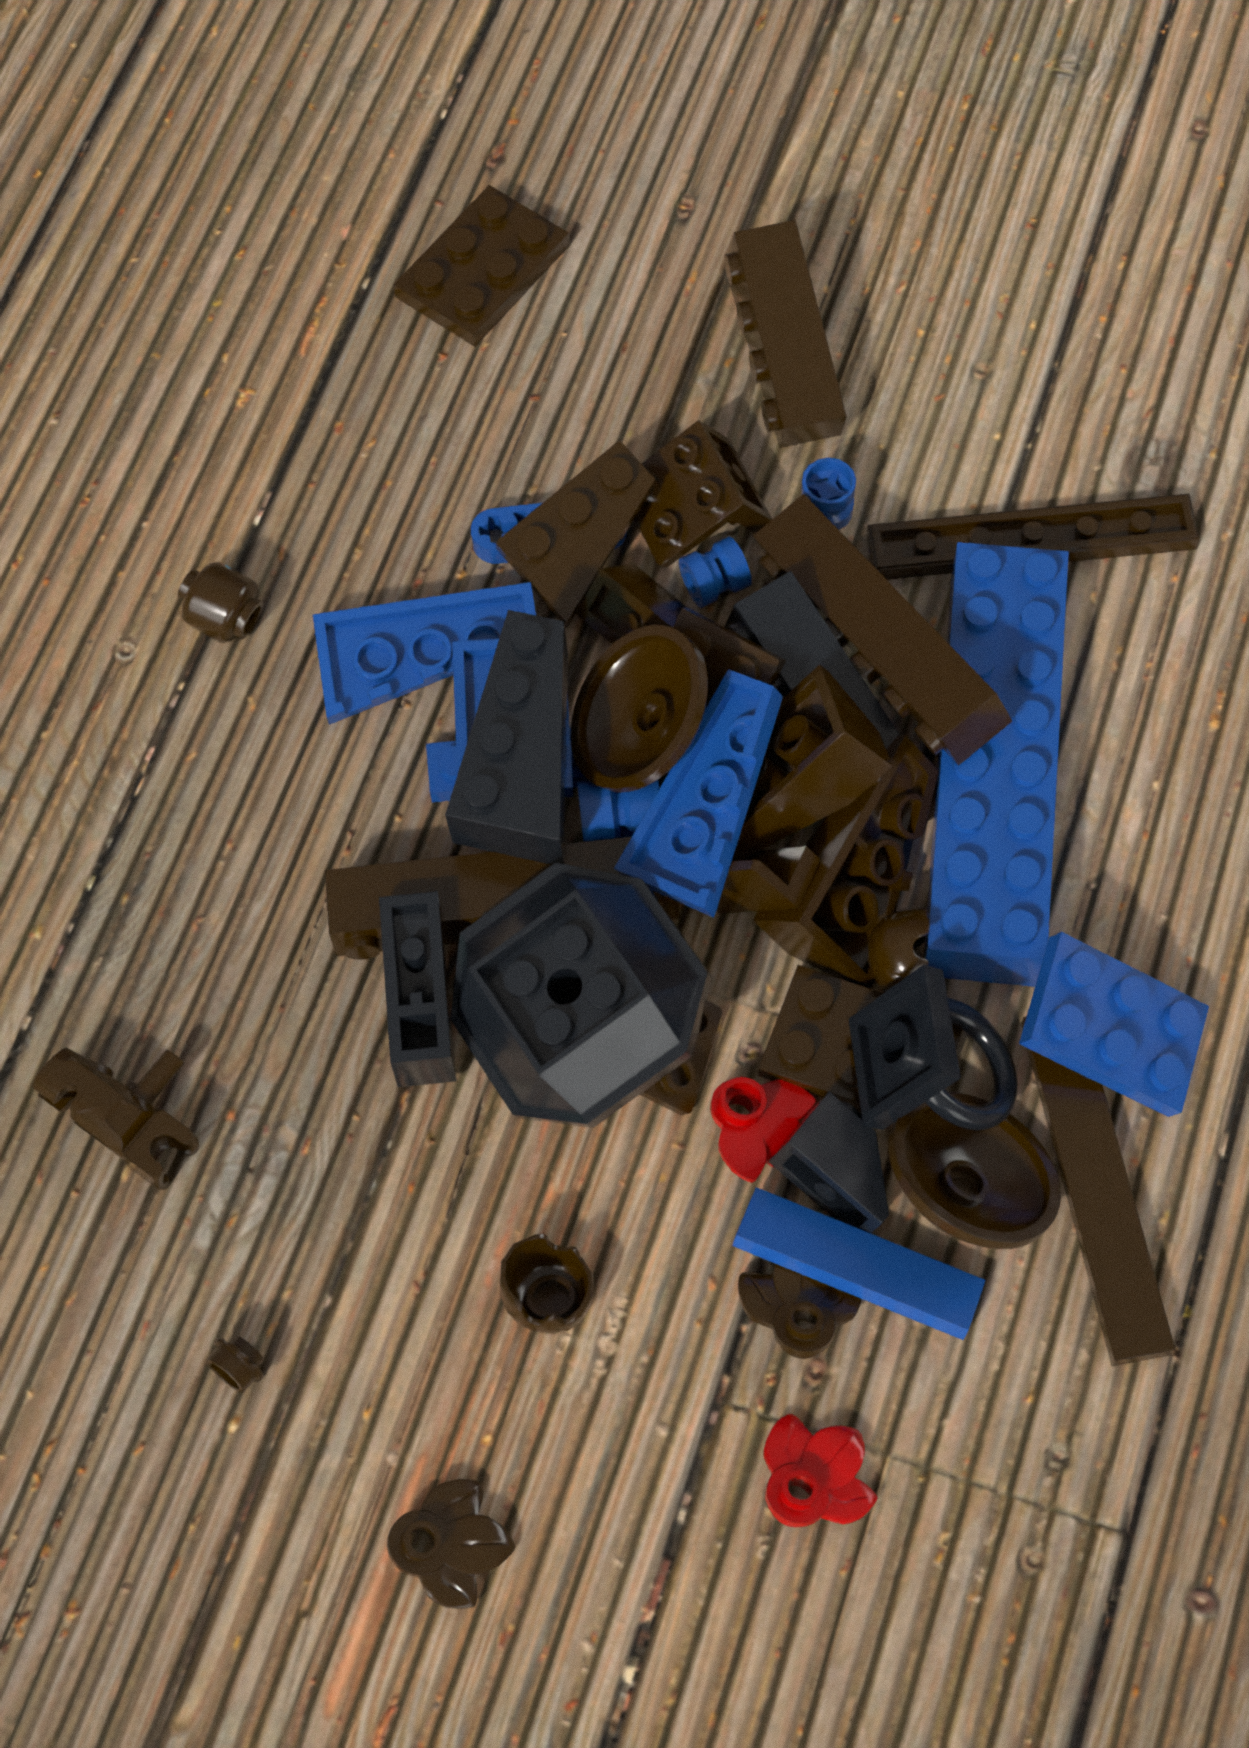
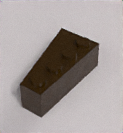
M796 220L734 232L731 253L724 254L725 270L736 304L739 326L742 334H745L750 350L749 363L752 377L755 383H760L765 399L761 401V409L767 432H775L779 448L840 436L847 415Z

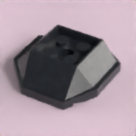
M554 863L460 932L450 1020L512 1115L520 1119L542 1120L594 1128L692 1057L700 1028L704 1001L708 998L713 977L650 887L642 879ZM573 979H581L582 990L579 997L570 1004L562 1005L560 994L564 985Z

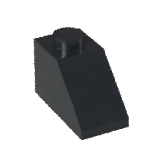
M828 1092L807 1113L768 1162L831 1217L872 1233L889 1216L876 1131L871 1127L863 1126L862 1115L854 1106L837 1099L832 1093Z

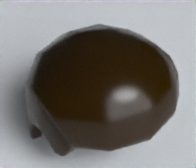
M924 907L906 909L883 917L872 930L868 942V963L873 978L884 992L922 965H928L929 963L928 960L917 956L913 951L914 948L922 946L925 942V935L930 932L929 917Z
M535 1234L514 1243L501 1261L500 1296L507 1313L518 1324L529 1330L546 1334L568 1331L581 1323L593 1304L594 1275L574 1246L562 1247L552 1243L545 1234Z

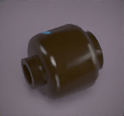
M222 562L209 563L200 572L192 569L185 576L178 590V598L184 600L182 604V617L185 623L220 643L231 642L236 637L241 640L246 638L256 625L263 610L264 603L258 599L259 589L256 582Z

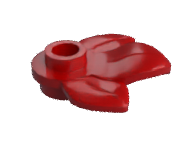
M736 1077L723 1082L714 1091L710 1102L711 1116L714 1122L721 1128L718 1150L722 1160L739 1178L747 1182H755L761 1175L765 1163L774 1167L768 1161L798 1126V1120L806 1116L813 1108L816 1099L804 1088L780 1079L762 1085L747 1077ZM740 1104L748 1110L749 1114L736 1113L729 1106Z
M791 1413L783 1416L775 1423L765 1441L763 1450L765 1462L772 1474L766 1485L765 1499L772 1515L780 1523L795 1528L805 1527L814 1524L821 1518L844 1525L860 1520L873 1508L878 1499L877 1495L867 1484L855 1478L862 1466L865 1455V1444L861 1432L852 1427L835 1425L820 1429L812 1435L803 1422ZM797 1486L808 1493L809 1498L797 1499L793 1497L788 1487Z

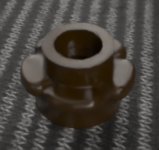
M237 1335L230 1343H227L223 1338H217L214 1341V1345L217 1348L206 1359V1363L227 1385L240 1393H244L253 1381L258 1383L263 1379V1373L258 1366L264 1359L259 1351L248 1341Z

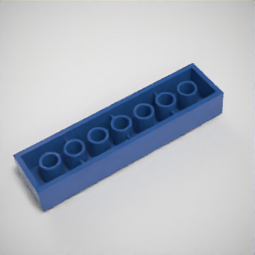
M957 542L951 576L947 642L997 693L1012 722L959 766L944 749L938 753L937 769L939 773L936 781L927 902L930 932L925 935L923 959L928 960V966L942 969L944 978L1035 987L1049 939L1069 551Z

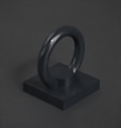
M925 964L848 1019L863 1126L884 1130L893 1124L898 1117L902 1118L924 1102L944 1120L958 1127L970 1130L993 1128L1001 1124L1012 1112L1017 1098L1018 1080L1011 1053L999 1032L981 1013L961 1001L947 998L942 969ZM952 1024L963 1029L976 1041L989 1062L993 1075L994 1089L990 1101L985 1105L973 1106L966 1104L945 1089L960 1079Z

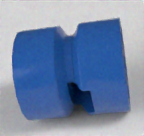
M589 780L577 781L583 842L632 837L659 791L658 780L639 790L622 793L606 790Z

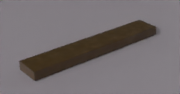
M1190 493L870 524L867 526V541L871 564L887 580L951 574L957 542L1069 551L1068 562L1196 550L1200 540Z
M1023 1017L1022 1022H1021L1022 1031H1023V1027H1024V1024H1025L1026 1017ZM1027 1048L1111 1366L1173 1355L1176 1350L1103 1085Z

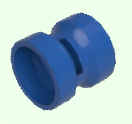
M818 459L808 465L803 472L802 494L838 530L847 526L852 519L856 488L854 471L847 463L839 459Z
M730 536L715 542L711 550L704 554L694 551L679 559V569L683 582L692 600L700 608L716 602L719 595L723 592L731 591L737 593L752 585V577L746 558L738 543Z

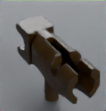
M67 1047L52 1056L33 1082V1089L39 1092L38 1096L60 1112L67 1111L70 1108L71 1119L74 1120L78 1127L127 1162L132 1171L158 1190H165L170 1185L169 1178L164 1174L162 1165L157 1161L159 1154L165 1149L176 1148L184 1154L192 1156L199 1149V1140L188 1127L163 1109L159 1111L151 1105L184 1066V1062L168 1049L164 1051L137 1085L130 1081L125 1086L112 1078L113 1071L111 1068L82 1056Z

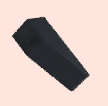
M438 891L379 897L390 1063L397 1086L408 1087L456 1082L453 1027L450 1020L451 1008Z

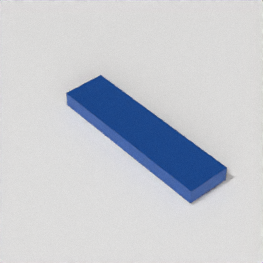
M757 1187L754 1190L732 1245L961 1340L965 1339L986 1281Z

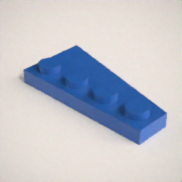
M531 582L313 614L326 717L329 725L453 676L452 641L499 639L508 610L536 615Z
M728 669L705 709L701 726L693 743L682 759L669 771L615 865L614 869L620 875L642 879L651 890L714 918L783 696L774 686Z

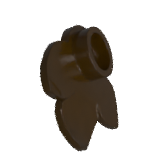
M775 1264L774 1275L742 1272L739 1276L738 1294L742 1307L749 1319L773 1329L774 1337L781 1348L787 1354L796 1358H812L827 1349L834 1338L835 1328L853 1320L861 1305V1298L778 1264ZM806 1321L814 1326L811 1328H801L795 1322Z
M470 1479L443 1482L432 1488L423 1501L420 1510L408 1512L398 1518L391 1527L387 1538V1550L393 1564L403 1573L418 1577L428 1597L445 1608L468 1609L475 1607L477 1602V1583L474 1575L488 1572L500 1566L515 1550L514 1540L501 1524L488 1516L478 1514L483 1498V1485L478 1481ZM414 1532L425 1533L431 1541L430 1551L423 1553L416 1551L411 1546L410 1535Z

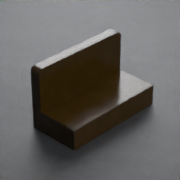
M629 564L600 569L575 614L613 644L627 633L641 627L664 625L673 628L682 608L688 607L638 566Z
M806 846L760 850L741 861H732L716 911L719 914L799 909L821 859Z

